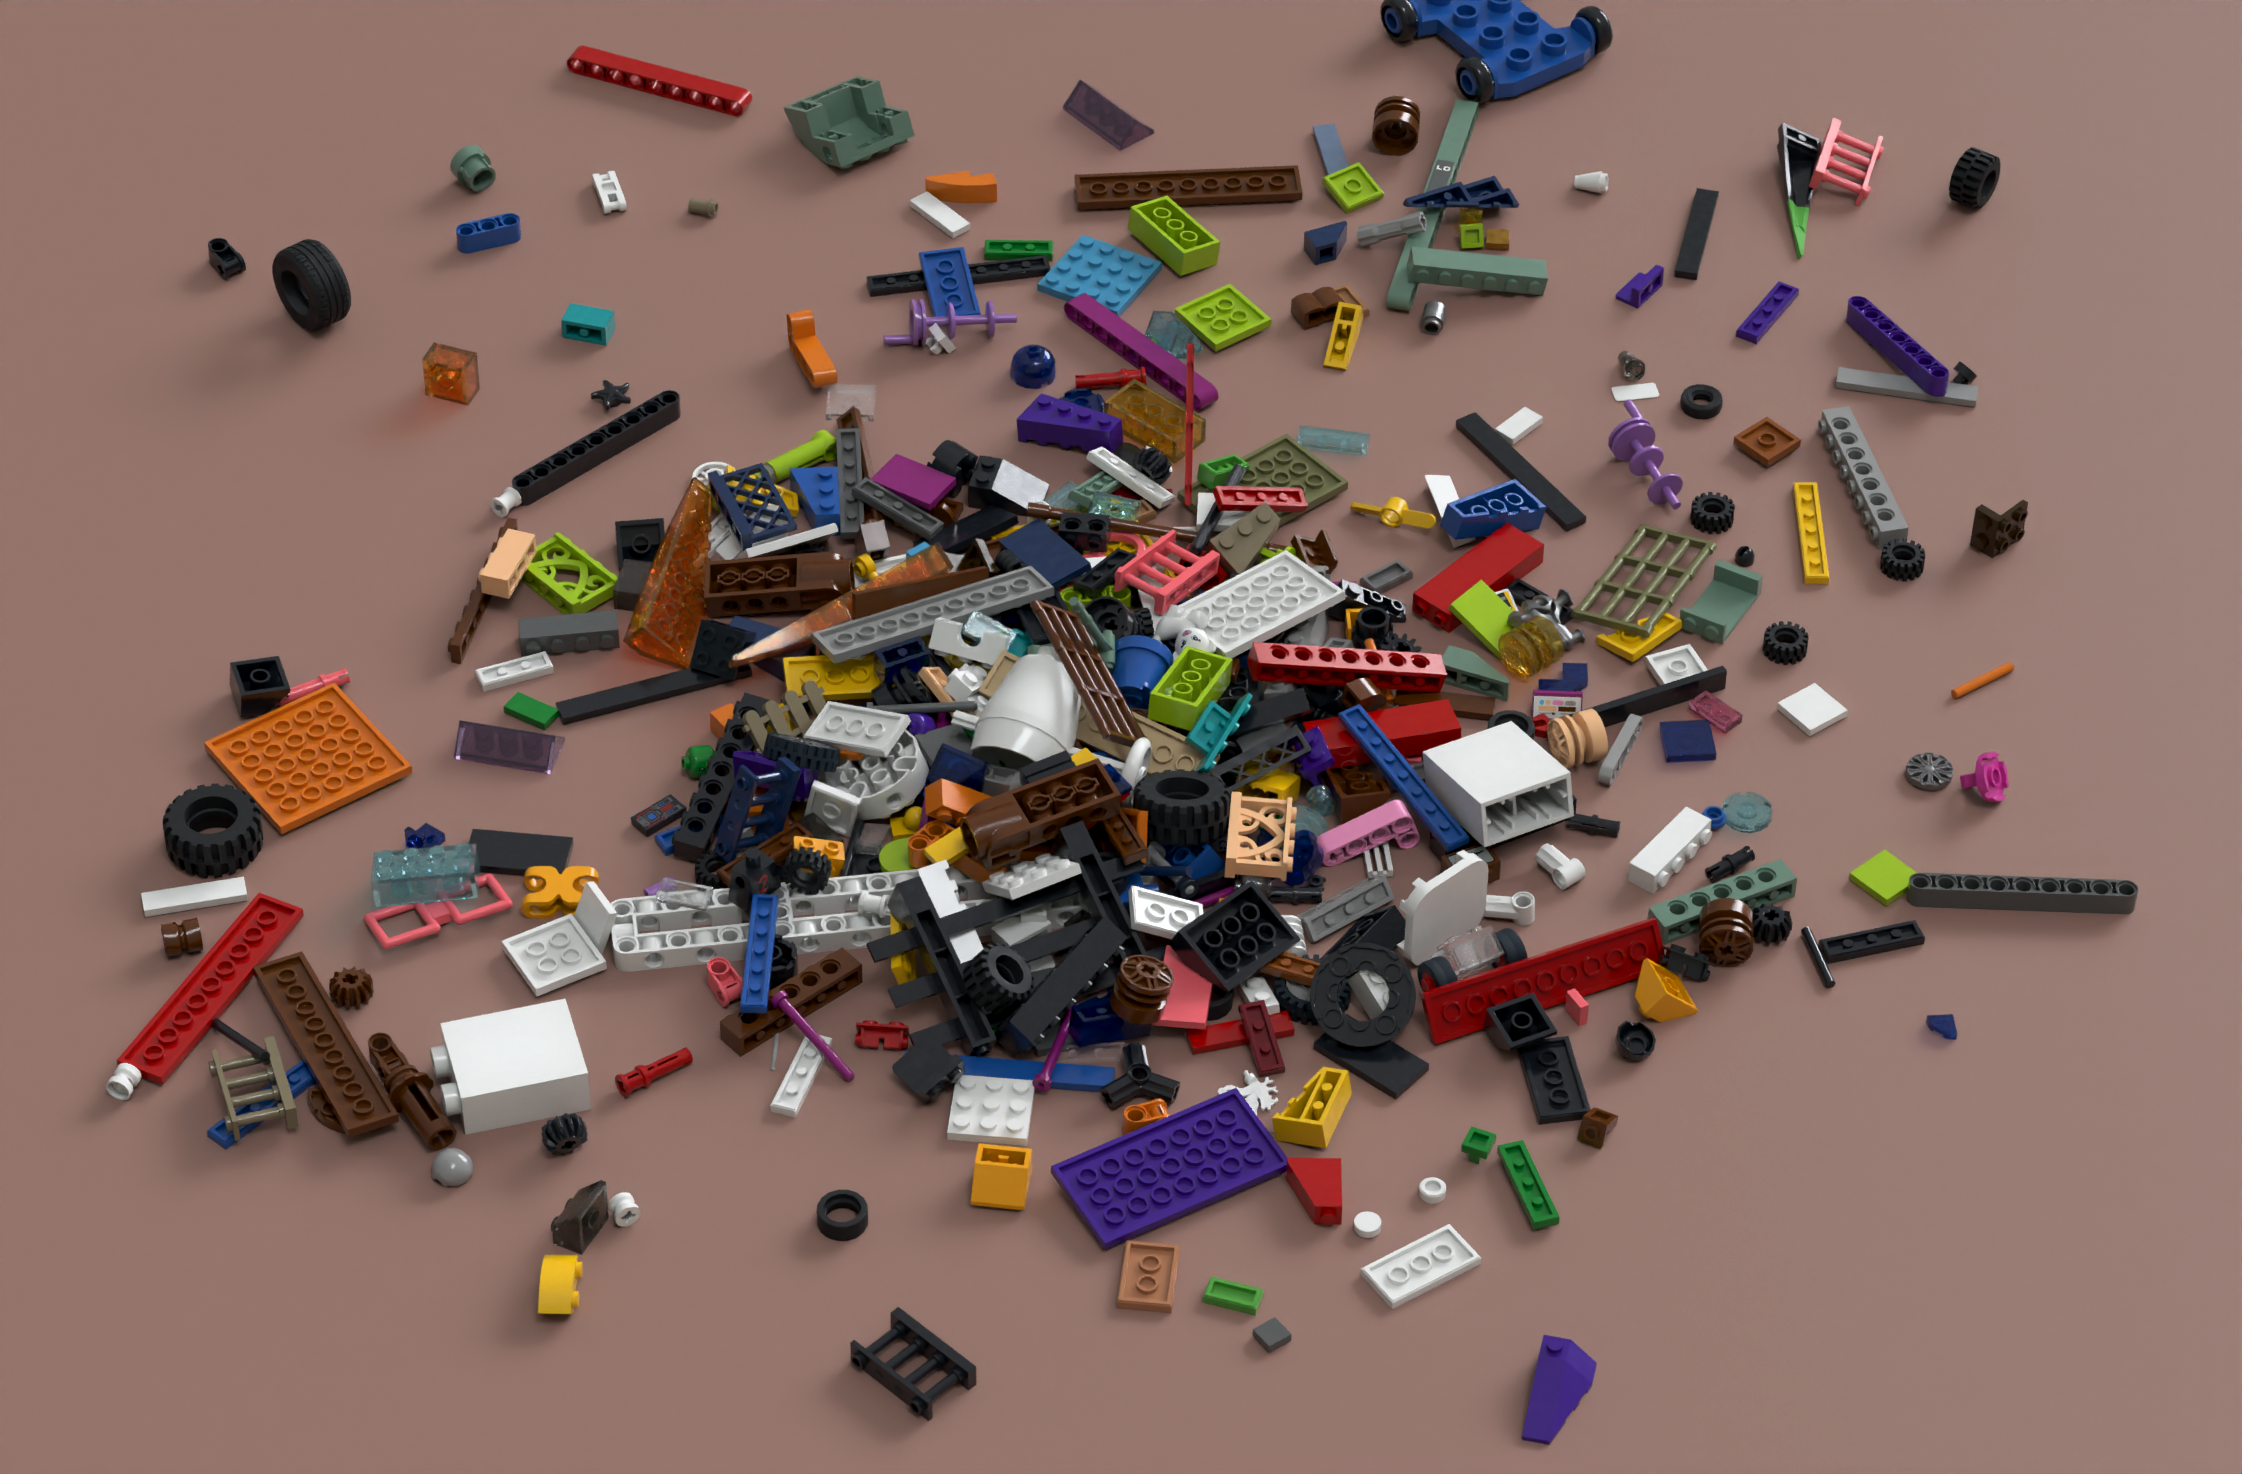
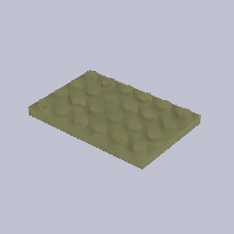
M1288 434L1241 458L1250 465V468L1245 472L1238 486L1301 488L1308 505L1305 512L1348 489L1347 480ZM1199 481L1193 483L1192 505L1187 507L1197 514L1198 493H1213L1214 489H1209ZM1185 488L1177 492V499L1183 504ZM1305 512L1275 513L1281 519L1279 526Z

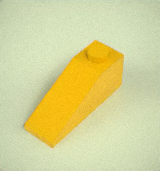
M1344 302L1338 303L1324 367L1347 370L1362 325L1363 311L1361 305Z

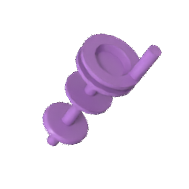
M911 299L909 303L910 335H887L883 337L884 345L912 344L916 346L919 341L920 345H925L927 327L935 323L938 326L947 327L949 339L955 337L956 325L986 324L987 335L993 338L995 324L1017 323L1016 313L995 314L993 302L988 301L985 307V315L955 316L954 306L951 302H948L945 317H926L923 299H919L917 304L915 299Z
M1628 399L1623 405L1632 418L1620 423L1612 431L1608 439V446L1619 460H1630L1629 469L1632 474L1636 476L1650 474L1654 480L1647 492L1651 502L1655 504L1669 502L1671 507L1676 510L1681 506L1676 495L1682 489V479L1675 473L1661 475L1658 468L1663 462L1664 453L1658 446H1652L1655 441V431L1650 423L1643 418L1632 400Z

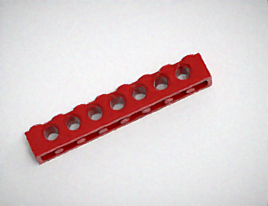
M1253 642L1247 658L1252 681L1345 686L1346 683L1365 677L1371 679L1378 689L1440 692L1447 676L1441 654Z

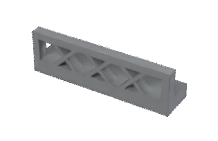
M1385 875L1370 876L1296 917L1301 920L1309 942H1316L1395 899Z

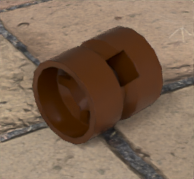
M197 918L182 920L181 925H177L175 922L161 924L162 938L167 957L181 955L184 949L189 953L203 950L202 936Z

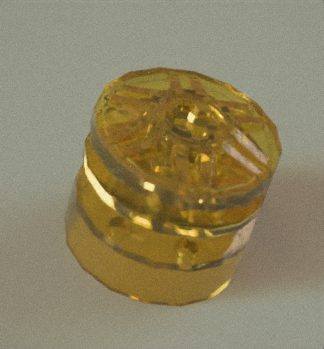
M1539 615L1501 635L1498 642L1499 653L1505 666L1513 675L1523 680L1529 679L1535 674L1540 673L1542 669L1559 662L1564 654V646L1558 630L1549 620Z

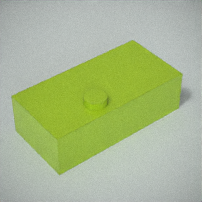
M1168 196L1130 207L1128 230L1180 276L1217 265L1220 241Z
M1186 646L1150 693L1148 719L1190 731L1207 703L1211 700L1216 703L1229 686L1233 659Z

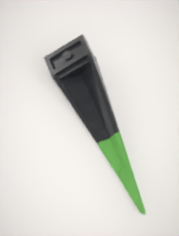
M1782 123L1778 128L1779 143L1777 144L1797 257L1800 259L1804 254L1807 220L1813 188L1808 186L1821 150V139Z

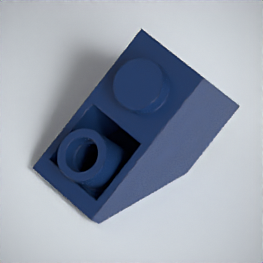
M1342 221L1304 232V251L1315 265L1337 259L1347 241V222Z

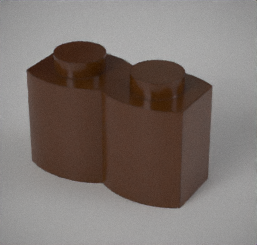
M1322 287L1313 293H1303L1294 297L1291 300V313L1304 328H1313L1324 321H1334L1338 303H1345V301L1332 287Z

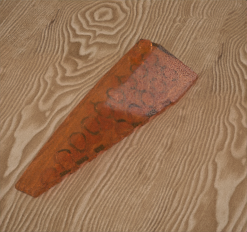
M696 477L691 480L661 541L623 640L641 656L681 670L691 668L690 663L701 620H708V616L705 615L704 582L705 562L710 561V558L707 557L708 551L711 550L708 534L712 528L709 516L712 515L713 496L709 488Z
M939 542L732 656L728 665L730 668H734L813 643V632L858 619L853 616L852 592L950 573L954 566Z

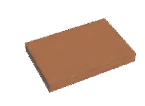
M1126 1240L1117 1308L1172 1313L1181 1245Z

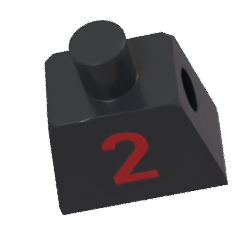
M752 847L745 851V858L731 869L728 900L748 912L751 910L753 894L771 895L780 888L781 882L774 859L761 852L758 848Z

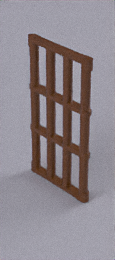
M1039 600L1032 601L1030 606L1040 621L1102 738L1128 747H1132L1137 739L1146 738L1126 699L1123 697L1107 668L1104 659L1101 657L1087 629L1081 624L1077 614Z

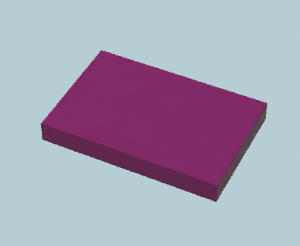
M895 454L870 479L904 500L929 511L956 485L955 477L899 454Z

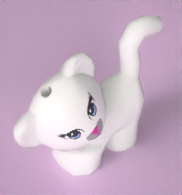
M1173 604L1170 605L1165 616L1158 622L1153 639L1160 642L1176 638L1173 662L1186 646L1210 653H1215L1217 648L1214 641L1209 639L1208 634L1202 630L1208 626L1209 619L1207 615L1195 609H1192L1188 615L1184 608Z

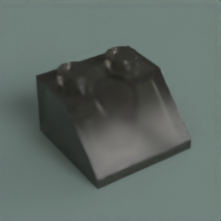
M600 1180L579 1189L575 1196L567 1201L559 1217L556 1216L551 1224L553 1244L580 1255L584 1253L609 1219L605 1181Z

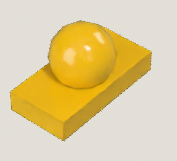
M914 806L909 808L905 812L904 817L889 818L893 841L911 837L919 830L922 813L921 807Z

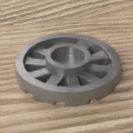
M1930 752L1919 753L1908 761L1906 776L1913 785L1919 788L1938 790L1951 783L1953 766L1942 755H1934V753Z

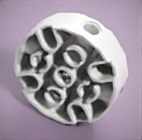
M905 729L886 758L864 754L860 761L839 759L836 771L834 773L825 772L824 778L827 785L862 799L857 819H886L892 813L911 805L915 801V798L926 784L929 767L916 738Z

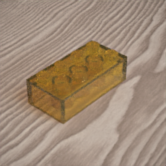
M1136 379L1103 401V413L1122 419L1123 435L1144 447H1155L1164 456H1167V460L1174 464L1185 456V407ZM1193 412L1194 450L1205 442L1206 419Z

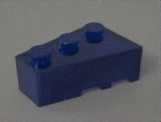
M1112 988L1108 990L1106 996L1101 998L1095 996L1072 1006L1068 1033L1078 1047H1088L1096 1044L1150 1036L1152 1024L1139 1025L1120 1018L1110 1006Z

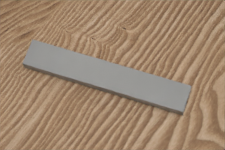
M1842 367L1838 369L1835 387L1838 389L1975 407L1978 386L1948 382L1947 393L1941 397H1934L1926 393L1907 376Z

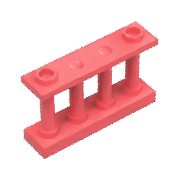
M1833 118L1808 187L1817 190L1820 181L1823 183L1827 181L1857 193L1854 205L1859 206L1862 198L1867 199L1871 187L1868 186V182L1875 161L1880 159L1884 147L1881 146L1883 137L1879 136L1875 146L1843 134L1839 130L1842 121ZM1841 142L1871 154L1870 158L1838 147L1837 143ZM1837 155L1867 167L1866 171L1864 172L1836 161L1832 156ZM1829 168L1860 179L1862 183L1859 185L1829 173Z
M1171 530L1123 567L1117 569L1114 575V591L1119 592L1128 584L1154 597V612L1162 616L1169 610L1171 604H1178L1217 574L1220 554L1212 550L1205 556L1198 557L1175 544L1177 531ZM1172 553L1193 565L1186 568L1166 556ZM1155 564H1159L1178 574V576L1171 578L1152 567ZM1144 574L1165 586L1158 589L1138 577Z

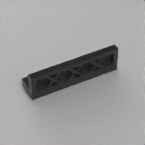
M1297 725L1210 769L1209 774L1212 777L1219 778L1222 782L1238 776L1237 783L1228 787L1230 794H1232V791L1236 792L1311 753L1312 749ZM1297 743H1300L1303 748L1298 752L1286 750ZM1278 753L1281 754L1280 761L1276 763L1265 761ZM1255 765H1260L1258 772L1253 775L1243 772Z

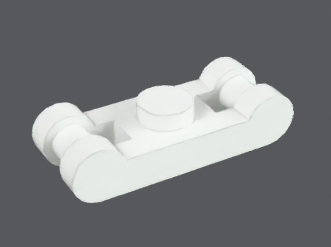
M608 171L604 175H599V173L592 174L593 186L600 199L603 213L609 214L613 210H619V212L626 211V201L615 171Z

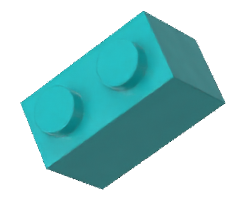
M570 303L561 319L562 337L607 346L615 331L614 311Z

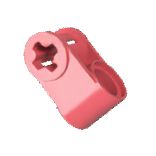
M716 957L707 963V984L717 997L719 1003L726 1007L729 1005V1002L740 998L743 978L738 975L730 962L725 958Z

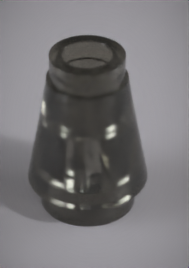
M1623 351L1619 354L1618 361L1624 376L1633 381L1641 379L1645 374L1644 362L1629 351Z

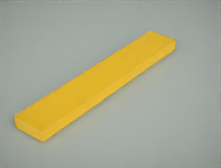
M1793 482V496L1804 584H1829V570L1817 483Z

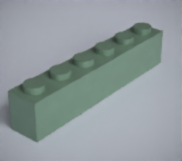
M1411 246L1407 261L1409 282L1543 296L1548 281L1546 260Z

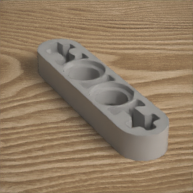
M1635 714L1628 716L1600 768L1598 782L1610 786L1613 784L1640 735L1644 721L1643 717Z

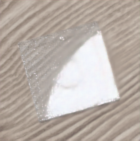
M829 385L826 420L837 421L836 419L855 406L860 410L862 421L873 422L876 385Z

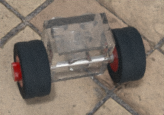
M1481 925L1468 930L1467 934L1461 937L1459 934L1446 939L1445 943L1437 946V952L1430 957L1431 959L1419 964L1417 970L1418 980L1422 991L1425 992L1456 982L1459 978L1484 969L1491 964L1496 969L1527 959V952L1521 938L1513 929L1505 928L1494 932L1492 926L1482 929Z

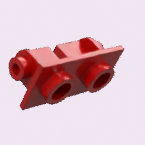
M865 1020L863 1023L856 1022L857 1034L855 1036V1045H860V1048H879L880 1039H884V1049L903 1050V1048H908L909 1026L901 1022H890L889 1024H878V1022L873 1020Z

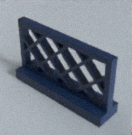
M762 463L720 476L717 470L708 473L709 491L742 551L751 548L753 543L797 530L796 522ZM759 472L761 474L759 480L749 478L752 474ZM734 480L738 481L739 484L737 487L727 485L726 482ZM744 484L755 486L752 491L742 489ZM759 489H767L770 490L768 496H766L763 494H759ZM738 495L748 497L745 503L735 499ZM753 499L763 501L761 507L751 505ZM769 503L779 506L777 511L766 508ZM746 510L756 513L754 518L744 516ZM762 515L772 517L770 522L759 520ZM777 519L788 522V524L782 526L775 523ZM755 526L765 528L763 532L756 534L752 531Z

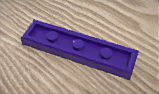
M1779 281L1736 330V337L1757 344L1797 298L1799 289Z

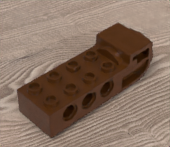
M834 552L705 562L704 600L708 617L811 609L815 618L848 615V603H852V592H855L852 559H844Z
M1099 758L976 803L969 809L966 817L960 819L962 839L975 862L982 861L987 871L1019 860L1022 850L1054 839L1062 827L1083 821L1086 827L1120 814L1121 794Z

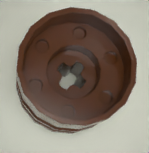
M1391 96L1378 103L1374 111L1372 141L1378 150L1390 156H1401L1414 150L1419 136L1420 110L1412 100L1403 96Z
M1718 898L1702 907L1699 913L1700 954L1709 956L1708 962L1720 967H1734L1747 961L1753 952V913L1749 906L1737 899Z
M1132 955L1125 958L1120 965L1117 982L1114 984L1110 996L1112 1010L1120 1018L1131 1023L1144 1025L1157 1022L1163 1015L1167 997L1174 982V975L1171 969L1164 962L1147 955Z

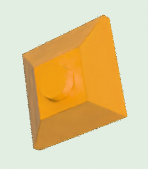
M1648 958L1643 961L1635 998L1640 1005L1638 1009L1643 1016L1648 1019L1651 1017L1661 1023L1694 1015L1698 1012L1697 1007L1677 974Z

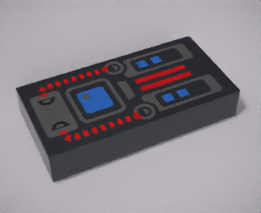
M670 794L632 816L631 824L648 837L682 817L687 809Z

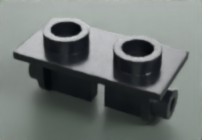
M1672 943L1670 948L1661 946V949L1667 950L1665 955H1661L1659 964L1666 969L1681 973L1683 966L1687 965L1684 975L1698 981H1707L1710 977L1708 967H1716V964L1708 962L1709 956L1697 952L1694 953V956L1685 953L1686 948Z

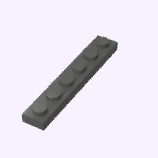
M860 428L836 429L841 539H855L859 526L864 522L863 501L851 495L852 488L862 481Z

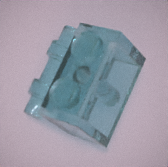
M1153 311L1145 332L1146 337L1177 359L1187 358V340L1188 344H1194V351L1196 353L1202 352L1203 346L1200 340L1173 312Z

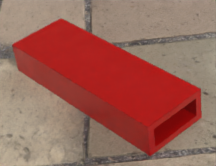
M1504 524L1413 593L1412 611L1444 631L1452 632L1462 622L1448 609L1451 603L1481 579L1494 592L1503 590L1517 578L1522 579L1543 563L1544 544L1511 524Z
M1448 699L1367 712L1403 757L1421 755L1423 751L1461 738V726ZM1338 717L1303 722V733L1316 726L1321 730L1336 763L1328 769L1373 762L1341 724Z

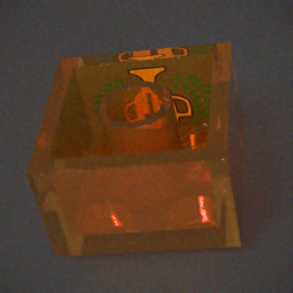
M435 342L432 344L422 358L425 395L468 406L480 389L477 353Z

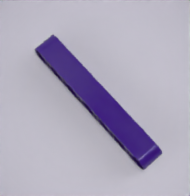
M1862 296L1849 298L1846 322L1926 393L1934 397L1944 396L1947 393L1949 370L1868 299Z

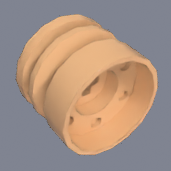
M1594 709L1576 712L1572 717L1565 715L1561 716V718L1549 720L1547 735L1553 757L1566 769L1582 765L1583 761L1589 763L1606 758L1608 754L1607 734L1600 716Z

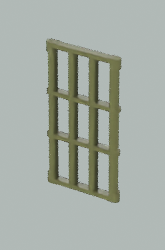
M1641 524L1636 529L1635 535L1624 549L1615 556L1613 563L1602 577L1596 580L1594 587L1581 604L1574 608L1570 615L1576 620L1648 638L1668 608L1674 605L1675 599L1687 583L1693 580L1700 566L1716 550L1717 544L1712 541ZM1645 536L1657 538L1642 559L1630 556ZM1667 541L1679 544L1664 564L1653 562V559ZM1689 547L1701 549L1686 570L1674 567ZM1623 564L1635 567L1622 585L1610 583ZM1645 570L1657 573L1644 591L1632 588ZM1667 575L1679 578L1666 596L1653 594ZM1602 591L1614 594L1599 614L1586 612ZM1624 597L1636 599L1621 620L1609 617ZM1646 602L1658 605L1643 626L1631 623Z

